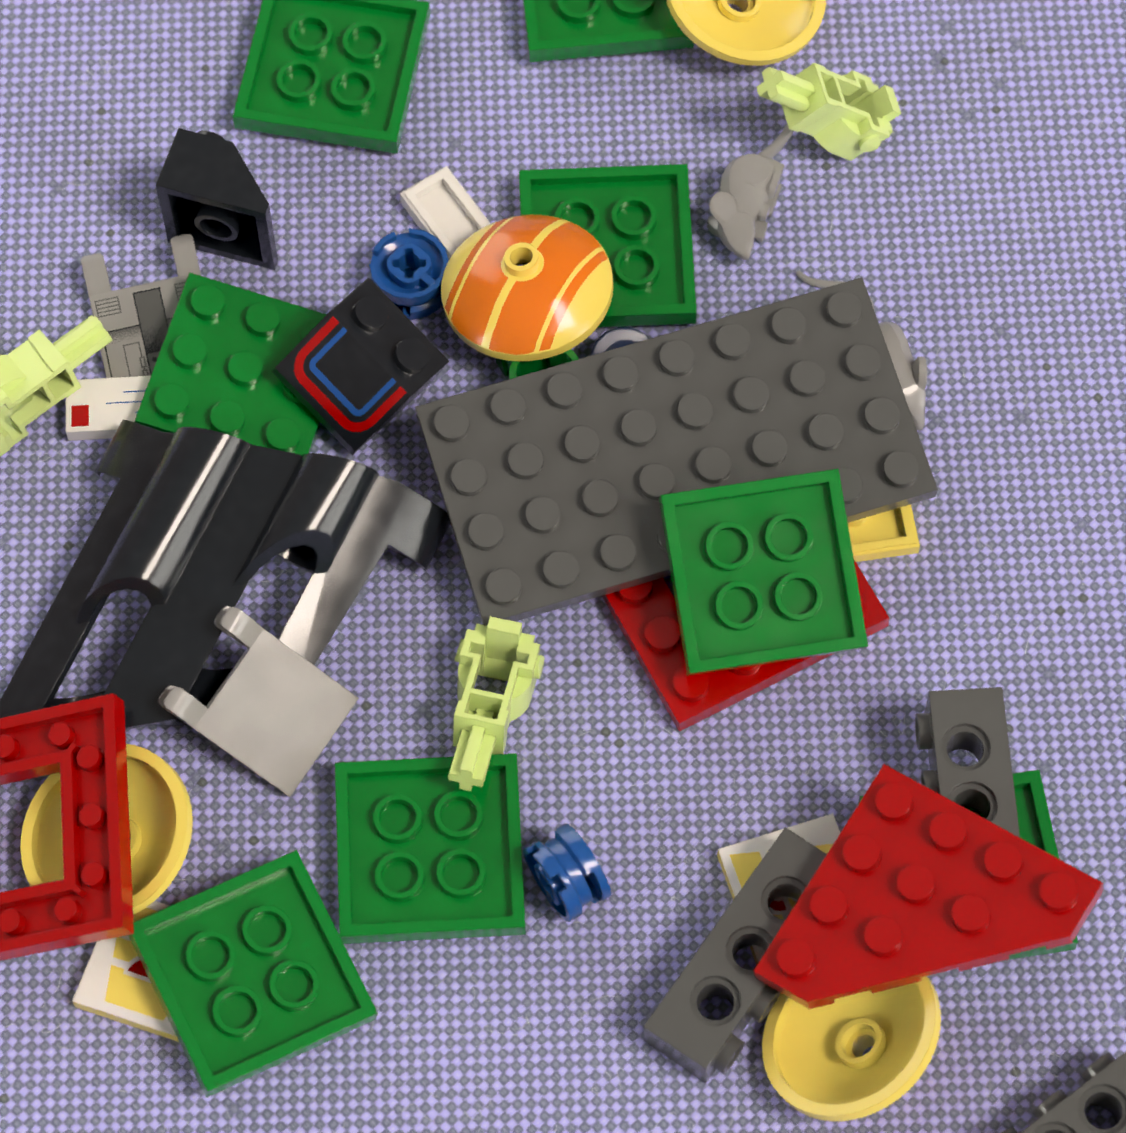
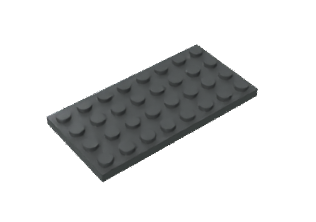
M862 277L415 407L428 455L476 607L484 626L488 625L490 616L518 621L670 576L671 571L659 497L663 494L839 469L847 522L849 523L936 497L938 491Z

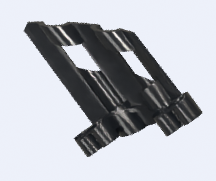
M122 420L94 471L99 476L101 473H104L119 482L0 699V718L114 693L124 700L125 730L154 724L185 726L187 724L159 706L158 699L167 686L173 685L182 688L204 706H207L233 669L212 670L203 668L222 633L215 626L214 620L224 606L235 607L249 580L260 567L277 555L283 560L312 573L278 639L315 665L377 562L387 549L417 562L425 571L427 570L450 526L447 512L404 484L379 476L375 469L353 460L318 453L299 455L251 445L237 437L209 429L180 427L177 428L175 433H168L132 421ZM125 589L136 590L145 595L151 607L107 689L85 696L54 698L109 595L115 591Z

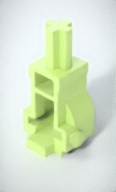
M817 63L811 64L796 76L768 67L762 72L764 82L757 86V93L760 97L782 105L790 130L800 131L813 136L825 150L850 161L864 152L878 149L881 142L893 133L890 121L902 114L892 87L883 85L879 88L866 75L853 70L848 74L839 75Z
M89 316L53 344L39 329L29 336L27 341L9 354L0 355V457L8 452L12 446L29 435L25 428L28 424L59 401L69 397L81 388L73 369L113 341L96 316Z
M490 616L488 625L484 626L476 623L475 630L467 629L464 639L460 640L454 659L455 662H459L458 703L454 713L453 746L456 747L448 774L450 781L460 782L459 789L471 791L473 785L483 787L492 754H504L509 723L519 718L528 709L536 681L541 678L545 658L543 655H539L540 644L534 643L535 635L522 633V623ZM477 676L508 681L504 695L474 689Z

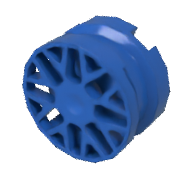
M409 228L408 233L395 235L393 231L381 238L372 250L373 255L371 264H369L371 280L397 307L403 308V313L409 320L424 318L439 310L443 305L441 299L442 277L449 261L446 248L439 239L424 230ZM406 306L410 307V313H407Z
M564 823L556 828L555 838L550 839L544 844L540 841H535L523 849V856L534 880L554 910L566 922H570L583 914V906L590 901L595 904L611 896L608 880L600 864L583 838L568 823Z

